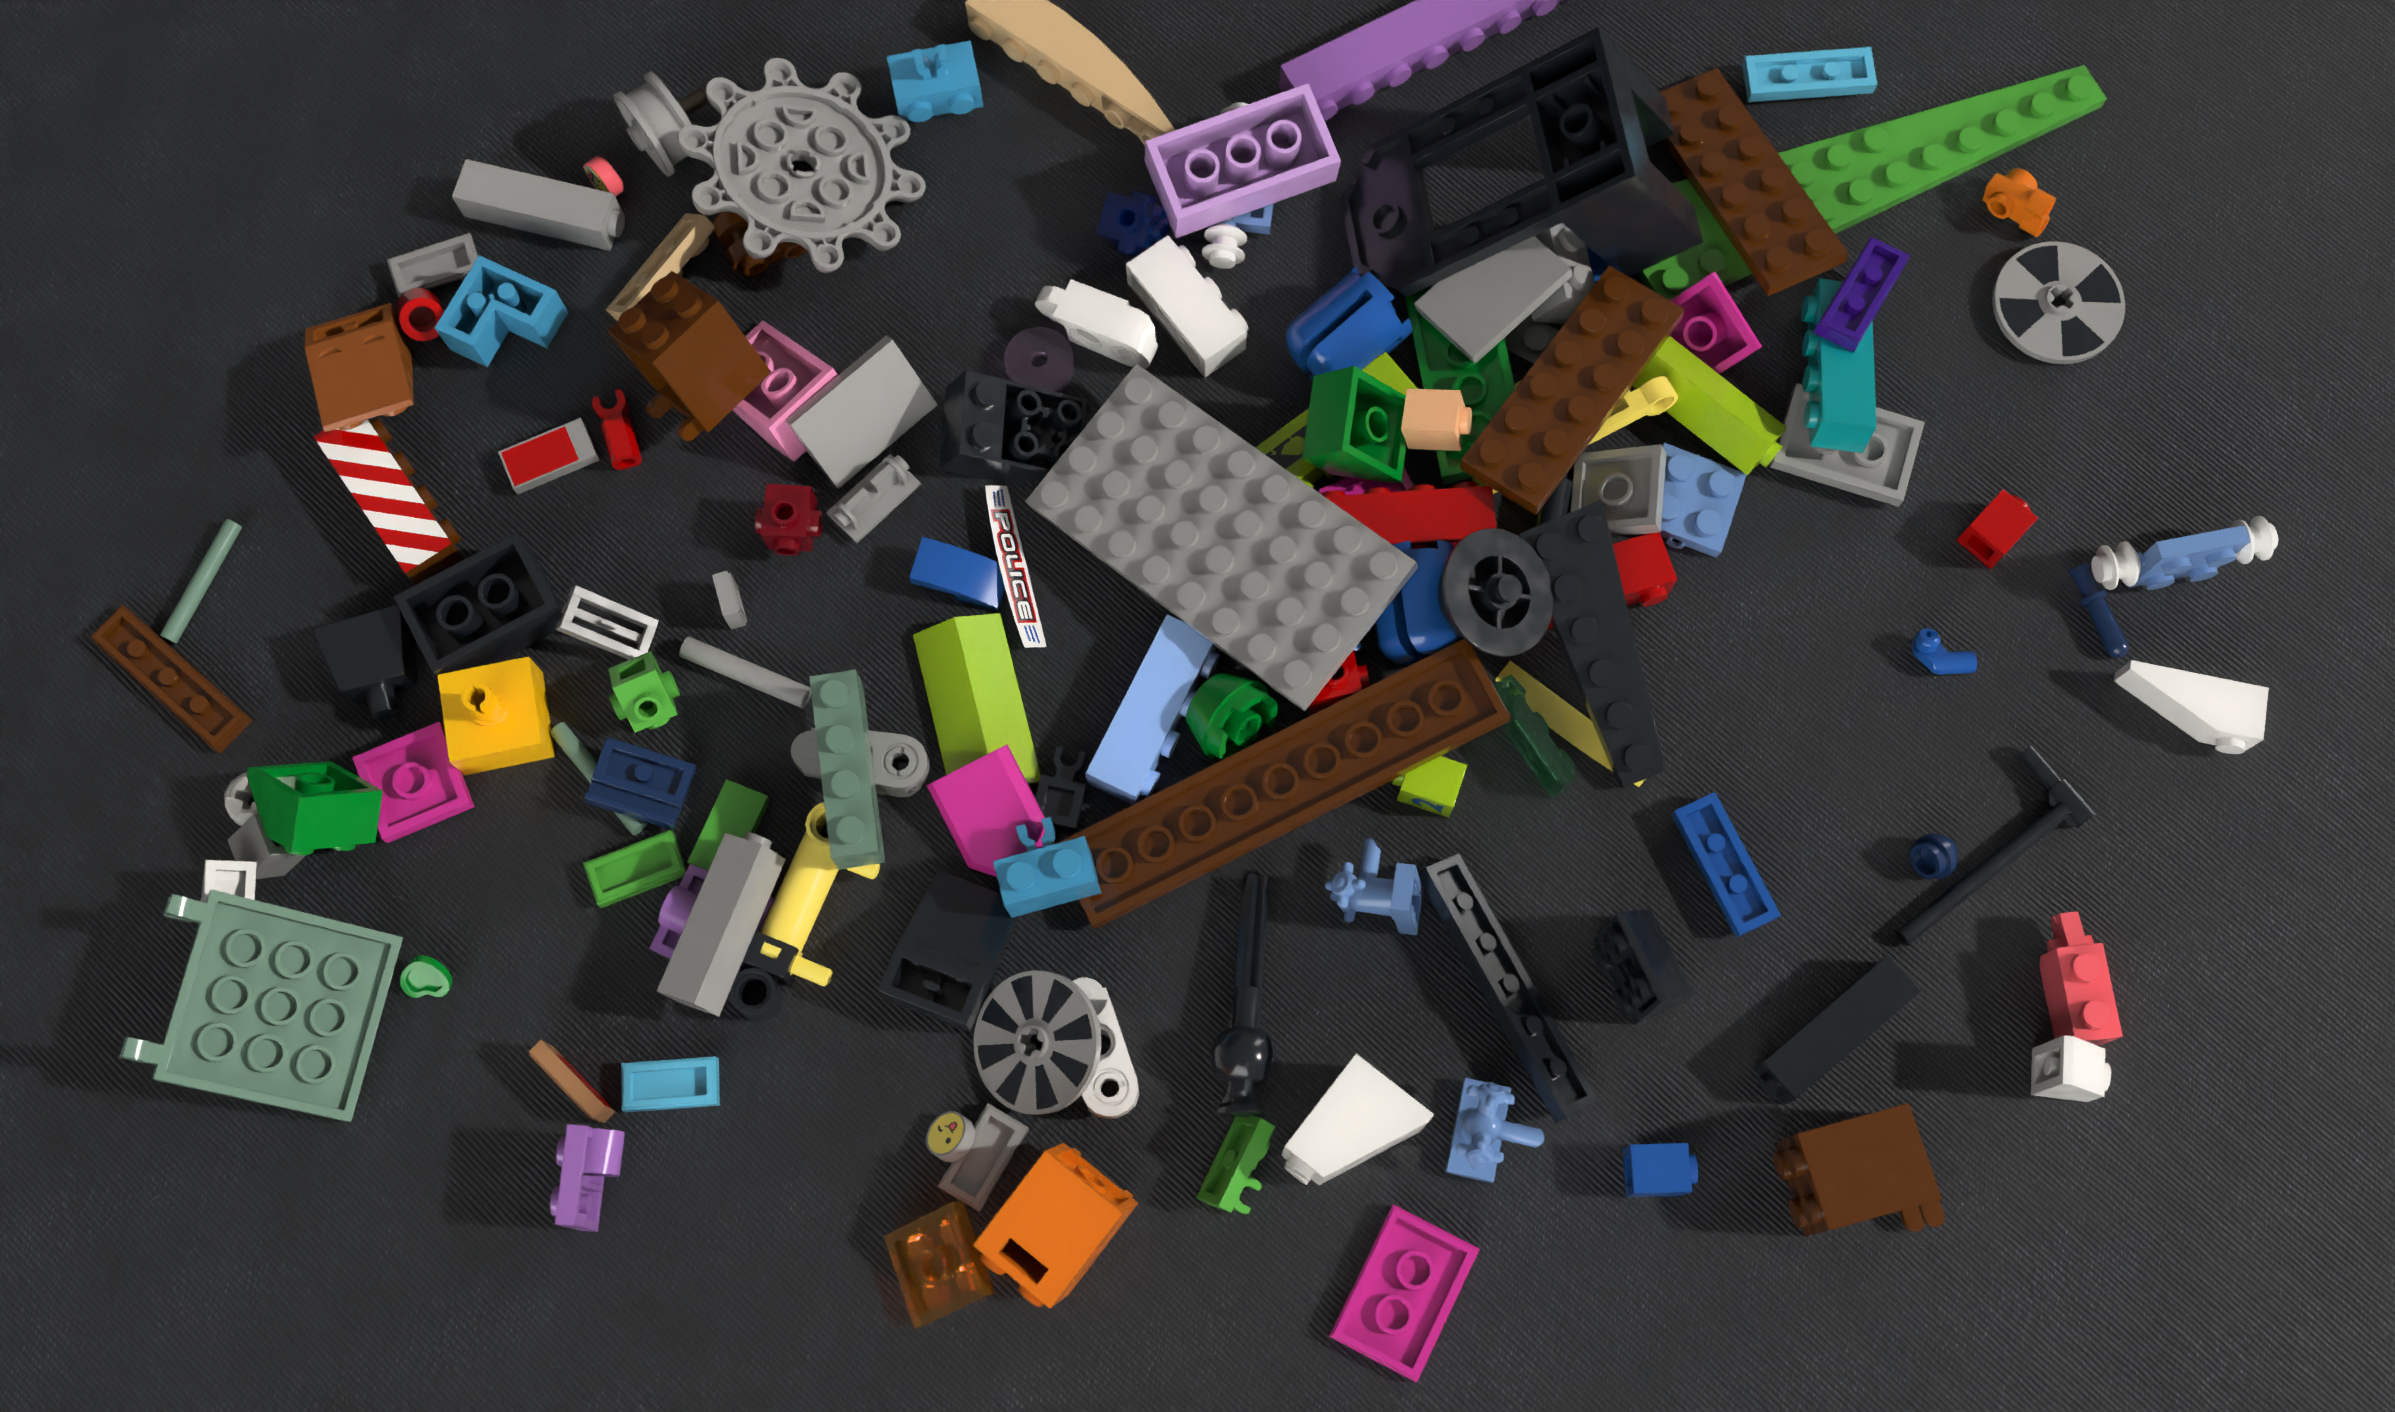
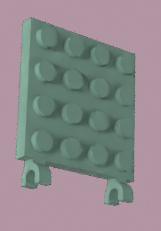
M212 889L208 892L205 903L172 894L168 898L163 916L181 921L199 923L164 1040L161 1045L127 1037L124 1040L119 1058L156 1065L152 1080L351 1122L403 937Z

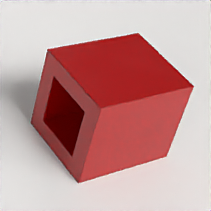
M2003 489L1956 541L1988 568L1992 569L2034 524L2038 517L2031 512L2029 505L2023 499L2010 495Z

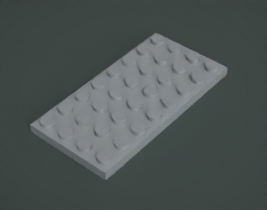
M1138 364L1132 368L1025 501L1030 508L1304 712L1418 569L1415 560Z

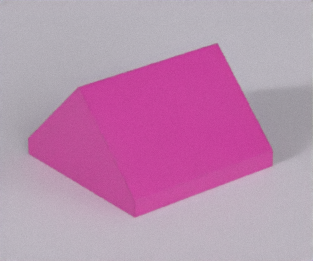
M1716 272L1711 273L1671 300L1673 303L1684 308L1685 311L1682 320L1670 336L1718 374L1731 368L1762 347Z

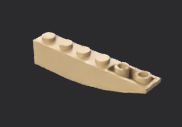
M967 0L965 2L968 25L976 36L985 41L988 39L1001 46L1004 52L1014 61L1026 62L1035 68L1037 73L1048 83H1058L1069 90L1073 98L1084 106L1092 105L1104 113L1107 120L1120 129L1125 127L1138 135L1144 145L1147 140L1175 131L1153 97L1127 66L1093 33L1050 1Z

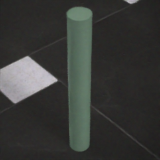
M225 519L159 635L161 638L177 644L240 533L242 526L229 519Z
M565 722L557 724L551 729V736L591 784V778L597 765L596 760ZM614 812L632 835H637L647 826L645 821Z

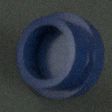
M1933 833L1925 834L1916 840L1914 847L1910 851V862L1920 876L1926 879H1942L1956 869L1958 851L1957 845L1953 840L1944 835Z

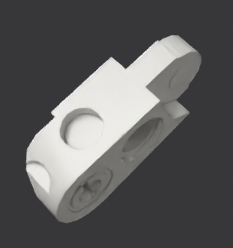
M1071 279L1066 290L1056 286L1043 287L1035 302L1036 308L1042 314L1065 327L1069 341L1127 366L1134 367L1138 364L1143 369L1148 368L1158 349L1155 338V326L1150 317L1143 311L1129 306V302L1125 299Z
M1088 977L1078 978L1073 982L1083 990L1091 1001L1099 1020L1101 1034L1106 1035L1111 1041L1110 1049L1106 1054L1100 1056L1095 1075L1082 1094L1088 1110L1097 1117L1105 1119L1119 1118L1129 1113L1136 1106L1139 1097L1138 1080L1106 987L1102 988L1096 980ZM1115 1081L1119 1085L1118 1093L1113 1097L1104 1096L1101 1093V1087L1104 1082Z

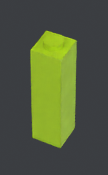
M1671 336L1667 338L1633 384L1638 389L1653 378L1659 376L1667 377L1677 393L1678 399L1666 412L1746 475L1759 463L1766 468L1783 448L1777 441L1787 430V427Z

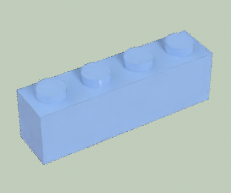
M1166 615L1086 771L1088 785L1130 805L1138 803L1142 795L1147 798L1152 795L1160 777V773L1156 772L1155 769L1162 756L1170 758L1180 738V733L1175 730L1182 716L1186 717L1188 706L1196 693L1195 690L1201 678L1209 679L1220 658V654L1215 653V645L1185 622Z

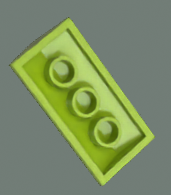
M1000 613L953 617L913 634L946 775L1008 744L1029 787L1039 785L1041 774Z

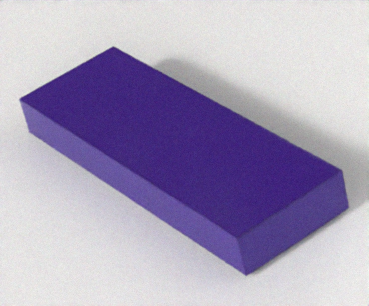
M1870 236L1818 322L1814 333L1847 350L1855 352L1904 269L1910 255Z

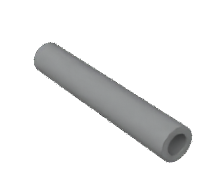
M690 636L684 640L680 648L679 656L799 708L803 709L811 696V688Z

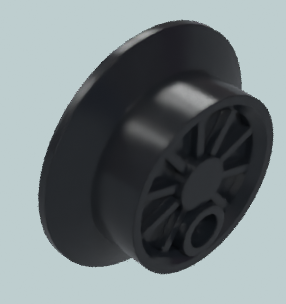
M1490 528L1478 530L1465 536L1452 549L1440 578L1438 601L1445 619L1453 628L1456 636L1460 639H1465L1481 652L1493 656L1508 657L1531 649L1545 634L1553 612V589L1548 571L1532 546L1514 533Z

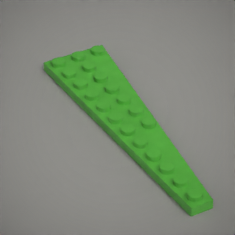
M2085 65L1778 154L1836 234L2101 108L2107 98ZM1686 179L1672 183L1694 205L1703 243L1638 272L1637 275L1644 286L1671 301L1713 272H1716L1724 286L1752 274L1689 180Z

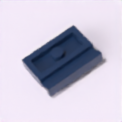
M607 737L584 800L587 804L674 830L695 775L696 765Z

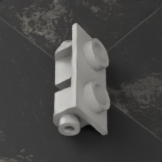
M890 454L829 509L826 514L858 543L921 485V482L908 471L910 467L899 455L894 458Z

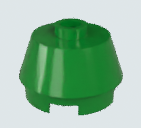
M1219 673L1208 679L1197 690L1188 706L1186 722L1205 755L1211 759L1223 760L1253 745L1252 742L1260 734L1265 724L1272 729L1276 720L1278 705L1276 700L1268 695L1267 688L1263 683L1228 673Z

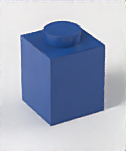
M1688 1143L1633 1144L1622 1149L1626 1197L1683 1196L1692 1192V1184H1697V1159L1695 1155H1689Z

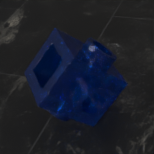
M1132 191L1131 197L1108 192L1096 234L1109 243L1116 244L1117 252L1137 257L1142 251H1146L1168 235L1169 220L1165 211L1156 204L1157 198L1137 191Z

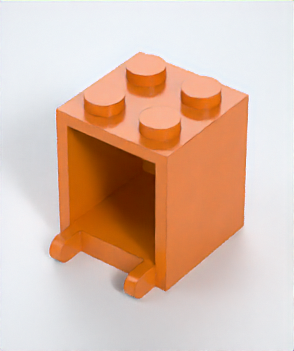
M1065 1143L1044 1151L973 1245L982 1252L980 1260L990 1270L998 1275H1004L1006 1272L1020 1284L1018 1291L1025 1299L1038 1307L1045 1304L1049 1309L1071 1293L1138 1205V1202L1133 1199L1134 1195L1128 1190L1123 1191L1082 1158L1081 1152L1076 1148L1071 1149Z

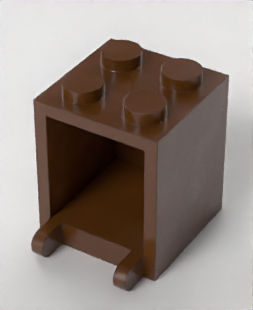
M673 271L655 282L651 290L632 308L624 311L618 321L607 331L657 392L647 403L646 412L657 419L673 407L687 417L677 429L678 436L685 441H692L703 430L709 433L771 373L768 366L721 303Z
M1909 1103L1798 1133L1775 1143L1778 1151L1773 1156L1775 1167L1781 1180L1788 1181L1793 1199L1789 1200L1790 1213L1795 1225L1798 1228L1803 1227L1805 1236L1830 1231L1898 1211L1904 1227L1910 1232L1920 1231L1925 1225L1935 1228L1944 1223L1945 1215L1939 1201L1942 1197Z

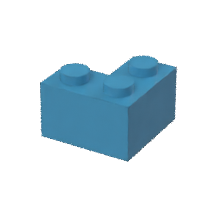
M479 255L434 329L451 351L488 367L509 331L548 348L569 312L556 290Z

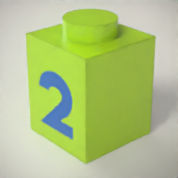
M1440 756L1394 779L1392 784L1401 787L1397 801L1449 818L1454 808L1467 765Z

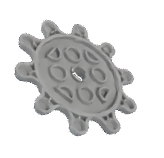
M773 58L767 61L764 66L766 84L759 91H745L731 80L722 77L709 81L706 87V95L709 103L721 115V121L712 127L699 125L684 126L678 134V144L685 155L708 163L714 170L712 178L696 185L693 189L692 201L695 208L704 215L728 211L736 213L745 219L748 223V229L744 234L743 245L750 257L762 260L770 256L778 244L792 242L803 246L809 252L812 262L818 271L831 273L843 263L842 241L844 239L860 238L881 251H888L898 244L901 232L896 223L887 216L885 204L890 201L911 203L918 200L924 194L926 188L925 181L918 173L897 167L890 157L891 149L907 141L910 135L909 124L903 118L895 115L879 119L863 115L856 104L857 98L860 95L861 84L855 76L849 73H837L825 87L813 89L806 87L799 81L796 70L789 61L783 58ZM795 160L806 161L812 166L814 172H802L799 170L794 172V166L791 162Z

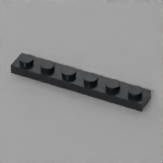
M1460 853L1425 867L1418 873L1422 886L1555 1124L1599 1101Z

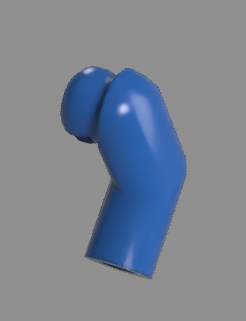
M1925 628L1919 630L1915 635V639L1911 642L1913 655L1934 674H1968L1976 672V653L1974 651L1948 652L1940 644L1941 639L1938 636V632L1933 629Z

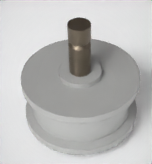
M652 71L644 74L645 83L626 95L618 91L613 94V97L629 125V128L626 130L632 141L641 152L645 150L658 168L669 177L675 173L673 166L688 157L682 152L678 144V134L684 126L692 125L688 116L707 104L706 87L709 82L677 102L663 82Z

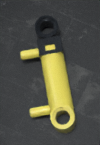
M824 802L813 807L807 815L806 832L760 932L755 931L742 961L749 969H744L736 975L729 992V998L734 1008L753 1021L769 1020L781 1009L784 998L778 981L791 986L795 976H799L824 987L829 984L832 977L831 969L805 959L801 952L839 870L831 859L829 838L821 836L822 827L827 823ZM880 864L847 868L846 870L873 880L879 873ZM757 984L766 985L767 995L764 1001L755 1006L747 1005L746 994L748 990Z

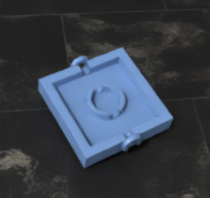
M1663 443L1662 446L1666 451L1661 537L1667 539L1666 543L1670 547L1682 549L1686 546L1716 558L1722 553L1746 474L1714 462L1712 459L1701 457L1699 454H1693ZM1673 539H1677V540H1679L1680 542H1679V543H1676V542H1674V541H1672V540H1673Z

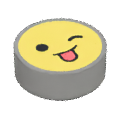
M956 1111L942 1113L932 1122L926 1136L928 1150L945 1162H954L961 1159L967 1154L974 1142V1125L969 1119Z

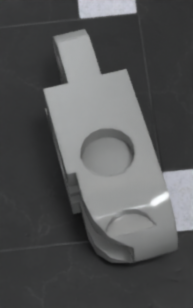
M811 728V731L803 732L794 739L791 746V756L796 766L805 776L821 779L816 730ZM869 731L877 794L910 797L919 791L929 773V759L923 745L908 735ZM896 759L909 761L908 766L902 770L894 769L893 763Z

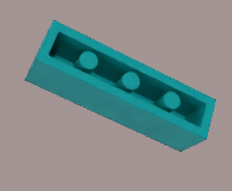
M1819 279L1812 296L1807 295L1805 297L1801 312V319L1803 322H1807L1808 329L1805 332L1802 343V355L1808 357V365L1803 376V391L1809 392V401L1804 410L1803 426L1809 428L1810 447L1863 453L1877 427L1873 321L1855 352L1815 334L1814 331L1818 322L1843 283L1842 281Z

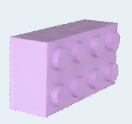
M1309 83L1145 141V164L1175 238L1334 182L1337 179L1341 163Z

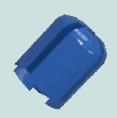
M1355 266L1290 322L1286 332V343L1295 364L1303 373L1311 372L1310 380L1313 382L1315 375L1351 366L1363 370L1384 352L1389 354L1412 334L1413 328L1409 318L1404 323L1400 322L1391 304L1394 296L1369 271L1362 277L1359 276L1357 266Z
M1437 540L1438 548L1411 549L1410 541L1393 544V546L1415 560L1418 569L1375 622L1378 648L1387 659L1410 666L1462 640L1456 636L1453 628L1445 619L1438 601L1440 578L1443 574L1447 558L1455 547L1450 542Z

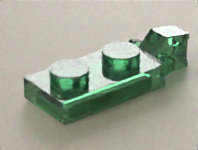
M1512 675L1496 682L1493 686L1510 715V721L1503 724L1502 727L1549 796L1554 799L1567 792L1577 778L1574 773L1575 766L1572 759L1563 749L1558 750L1549 736V728L1544 718L1538 712H1532L1525 702L1526 690Z

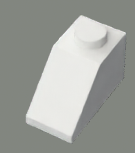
M2067 1035L2032 1048L2031 1095L2089 1102L2104 1097V1091H2107L2111 1081V1068L2109 1063L2105 1062L2104 1048Z

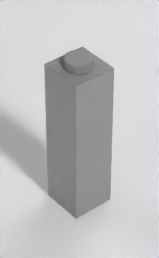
M468 159L464 162L452 195L453 200L464 217L611 251L615 237L621 236L625 225V214L622 212L614 193Z
M746 832L744 838L727 833L724 834L657 992L683 1005L718 1017L720 1016L786 860L770 849L772 845L770 840L751 832Z

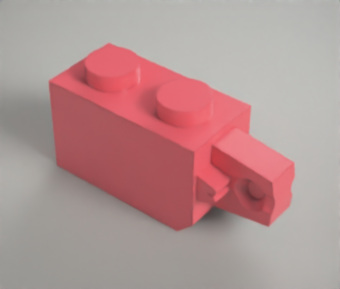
M2078 911L2059 913L2052 916L2050 920L2053 939L2047 941L2048 952L2040 956L2039 968L2054 1039L2067 1035L2077 1037L2094 1045H2103L2123 1037L2103 943L2094 944L2091 935H2084Z

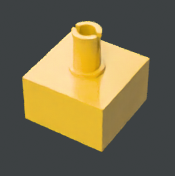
M529 656L437 675L449 762L464 775L555 757L553 737L550 734L551 724L543 672Z

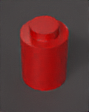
M413 288L404 292L398 299L396 312L401 328L406 335L417 341H429L438 337L439 334L434 328L444 311L436 295L423 288Z

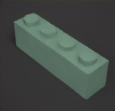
M856 669L809 676L831 859L839 870L885 863L864 688Z

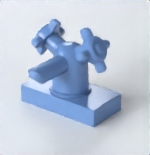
M1372 837L1364 838L1358 878L1353 875V864L1345 862L1342 871L1338 872L1333 880L1325 883L1326 889L1332 891L1330 894L1331 900L1337 901V905L1345 912L1344 920L1347 923L1354 921L1355 913L1358 911L1391 916L1399 933L1417 935L1424 890L1416 865L1396 863L1394 879L1377 878L1381 850Z
M1469 1078L1463 1079L1445 1173L1493 1183L1497 1163H1501L1504 1159V1154L1500 1152L1502 1140L1531 1147H1538L1544 1142V1134L1541 1129L1506 1121L1508 1105H1513L1515 1101L1514 1095L1511 1094L1512 1088L1497 1085L1493 1082L1487 1083Z

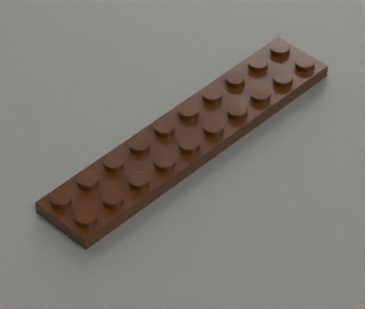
M1462 639L1058 843L1083 836L1087 840L1102 893L1079 900L1091 926L1097 929L1509 722L1510 715L1472 645L1465 639Z

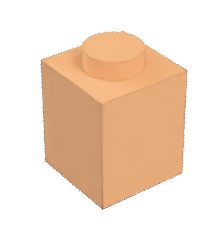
M1407 389L1401 431L1408 449L1461 451L1463 435H1469L1472 427V410L1470 407H1465L1461 391Z

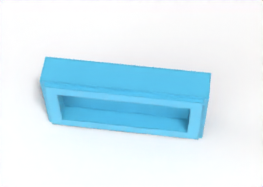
M713 1056L621 1063L622 1111L626 1113L720 1106L719 1058Z

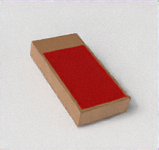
M540 1040L529 1050L531 1053L529 1056L591 1120L605 1123L616 1112L554 1046Z

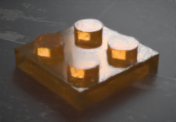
M963 1200L951 1202L883 1236L914 1329L927 1326L995 1294L986 1266L980 1260L982 1254L973 1246L977 1240Z

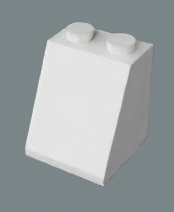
M1355 1054L1284 1146L1281 1155L1287 1160L1284 1168L1305 1185L1310 1180L1321 1185L1419 1133L1434 1114L1363 1058Z

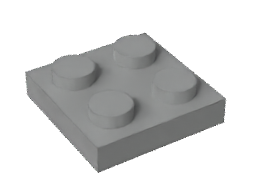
M1659 444L1582 453L1574 466L1571 512L1601 500L1611 537L1660 533L1666 467V451L1663 446Z

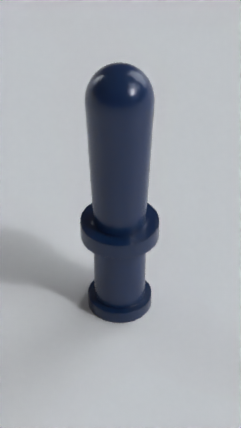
M2085 563L2068 572L2069 576H2073L2083 597L2079 602L2082 607L2087 606L2106 652L2113 658L2124 657L2129 651V643L2104 599L2108 596L2106 590L2100 591L2090 570V563Z

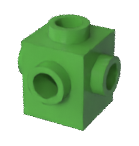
M651 651L608 669L614 694L609 695L612 707L620 721L628 718L635 733L645 728L655 729L661 727L671 717L678 715L674 698L680 696L677 684L670 671L661 672Z

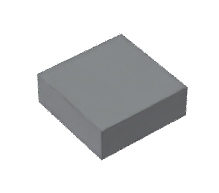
M724 571L713 574L712 578L722 615L730 629L746 626L747 618L740 592L731 573Z

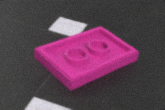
M1393 1204L1329 1337L1396 1373L1417 1382L1480 1249Z

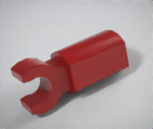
M619 389L615 390L617 404L613 408H604L599 396L593 397L592 404L599 418L604 421L601 424L612 467L616 470H624L640 465L642 458L631 419L626 417L629 413V403L624 393Z

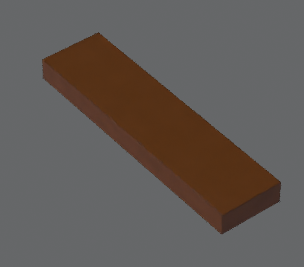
M123 604L90 636L95 643L220 754L253 721Z

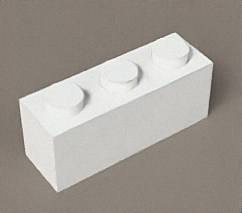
M1166 236L1126 264L1127 283L1202 376L1206 378L1246 350L1248 326L1236 309L1229 310L1223 303L1221 292L1215 282L1210 277L1203 278L1195 269L1196 263L1187 248L1183 245L1177 247L1172 239Z

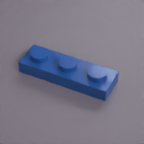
M1715 792L1681 807L1671 814L1736 938L1781 916Z

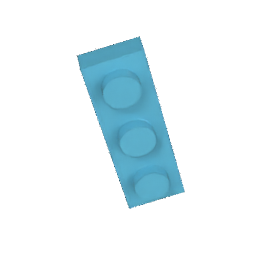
M1871 47L1745 56L1742 63L1748 102L1873 93L1877 86Z

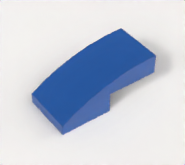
M922 537L909 577L911 584L954 594L957 601L999 611L1005 586L997 561L947 543Z

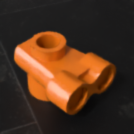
M2014 168L2005 176L1997 173L1991 178L1987 184L1982 201L1987 203L1988 210L1995 217L2001 219L2009 217L2019 224L2020 229L2034 237H2038L2049 222V213L2056 202V198L2039 189L2035 178L2028 171Z

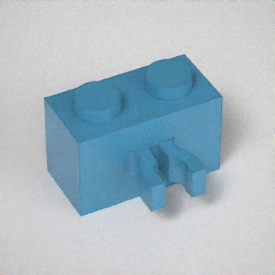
M971 41L949 45L942 44L933 48L912 50V52L887 56L899 117L905 121L923 122L932 116L948 113L965 114L974 108L984 107Z
M1051 817L1041 819L1045 833L1041 838L1043 848L1037 849L1035 841L1028 837L1025 824L1016 826L1018 837L1028 852L993 861L1003 903L1011 918L1102 893L1092 854L1085 836L1053 845L1055 830Z

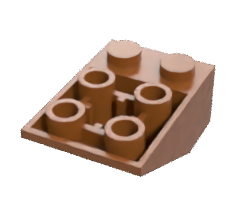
M392 303L305 329L304 347L321 423L325 432L337 428L339 430H350L359 426L366 419L379 415L386 417L395 416L405 411L408 406L414 405L412 350L401 328Z

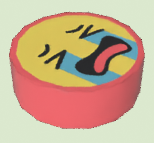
M595 156L584 164V171L595 189L614 193L615 197L623 192V183L620 177L603 157Z

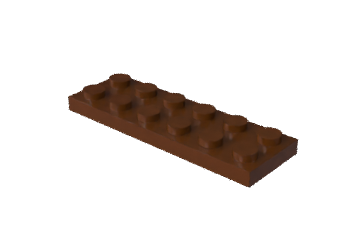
M1718 68L1660 92L1666 98L1675 132L1674 135L1662 140L1663 144L1767 296L1846 263L1848 251Z
M1608 266L1461 459L1460 469L1536 515L1682 320L1685 309L1615 268Z

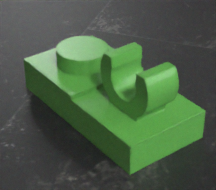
M1256 1116L1247 1118L1235 1117L1196 1198L1208 1205L1230 1213L1234 1210L1243 1214H1249L1251 1208L1241 1203L1240 1194L1244 1187L1260 1191L1262 1187L1260 1182L1249 1176L1252 1169L1255 1170L1258 1162L1266 1155L1270 1146V1137L1275 1126Z

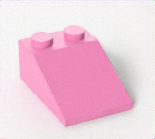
M762 321L745 337L768 366L771 373L733 411L772 447L795 462L807 450L785 420L835 379L838 374L830 365L765 321Z

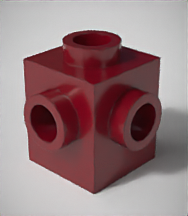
M766 484L764 507H758L756 510L755 529L757 534H761L769 550L783 556L799 555L800 551L813 552L814 537H820L822 533L823 517L822 511L817 510L818 501L812 487Z

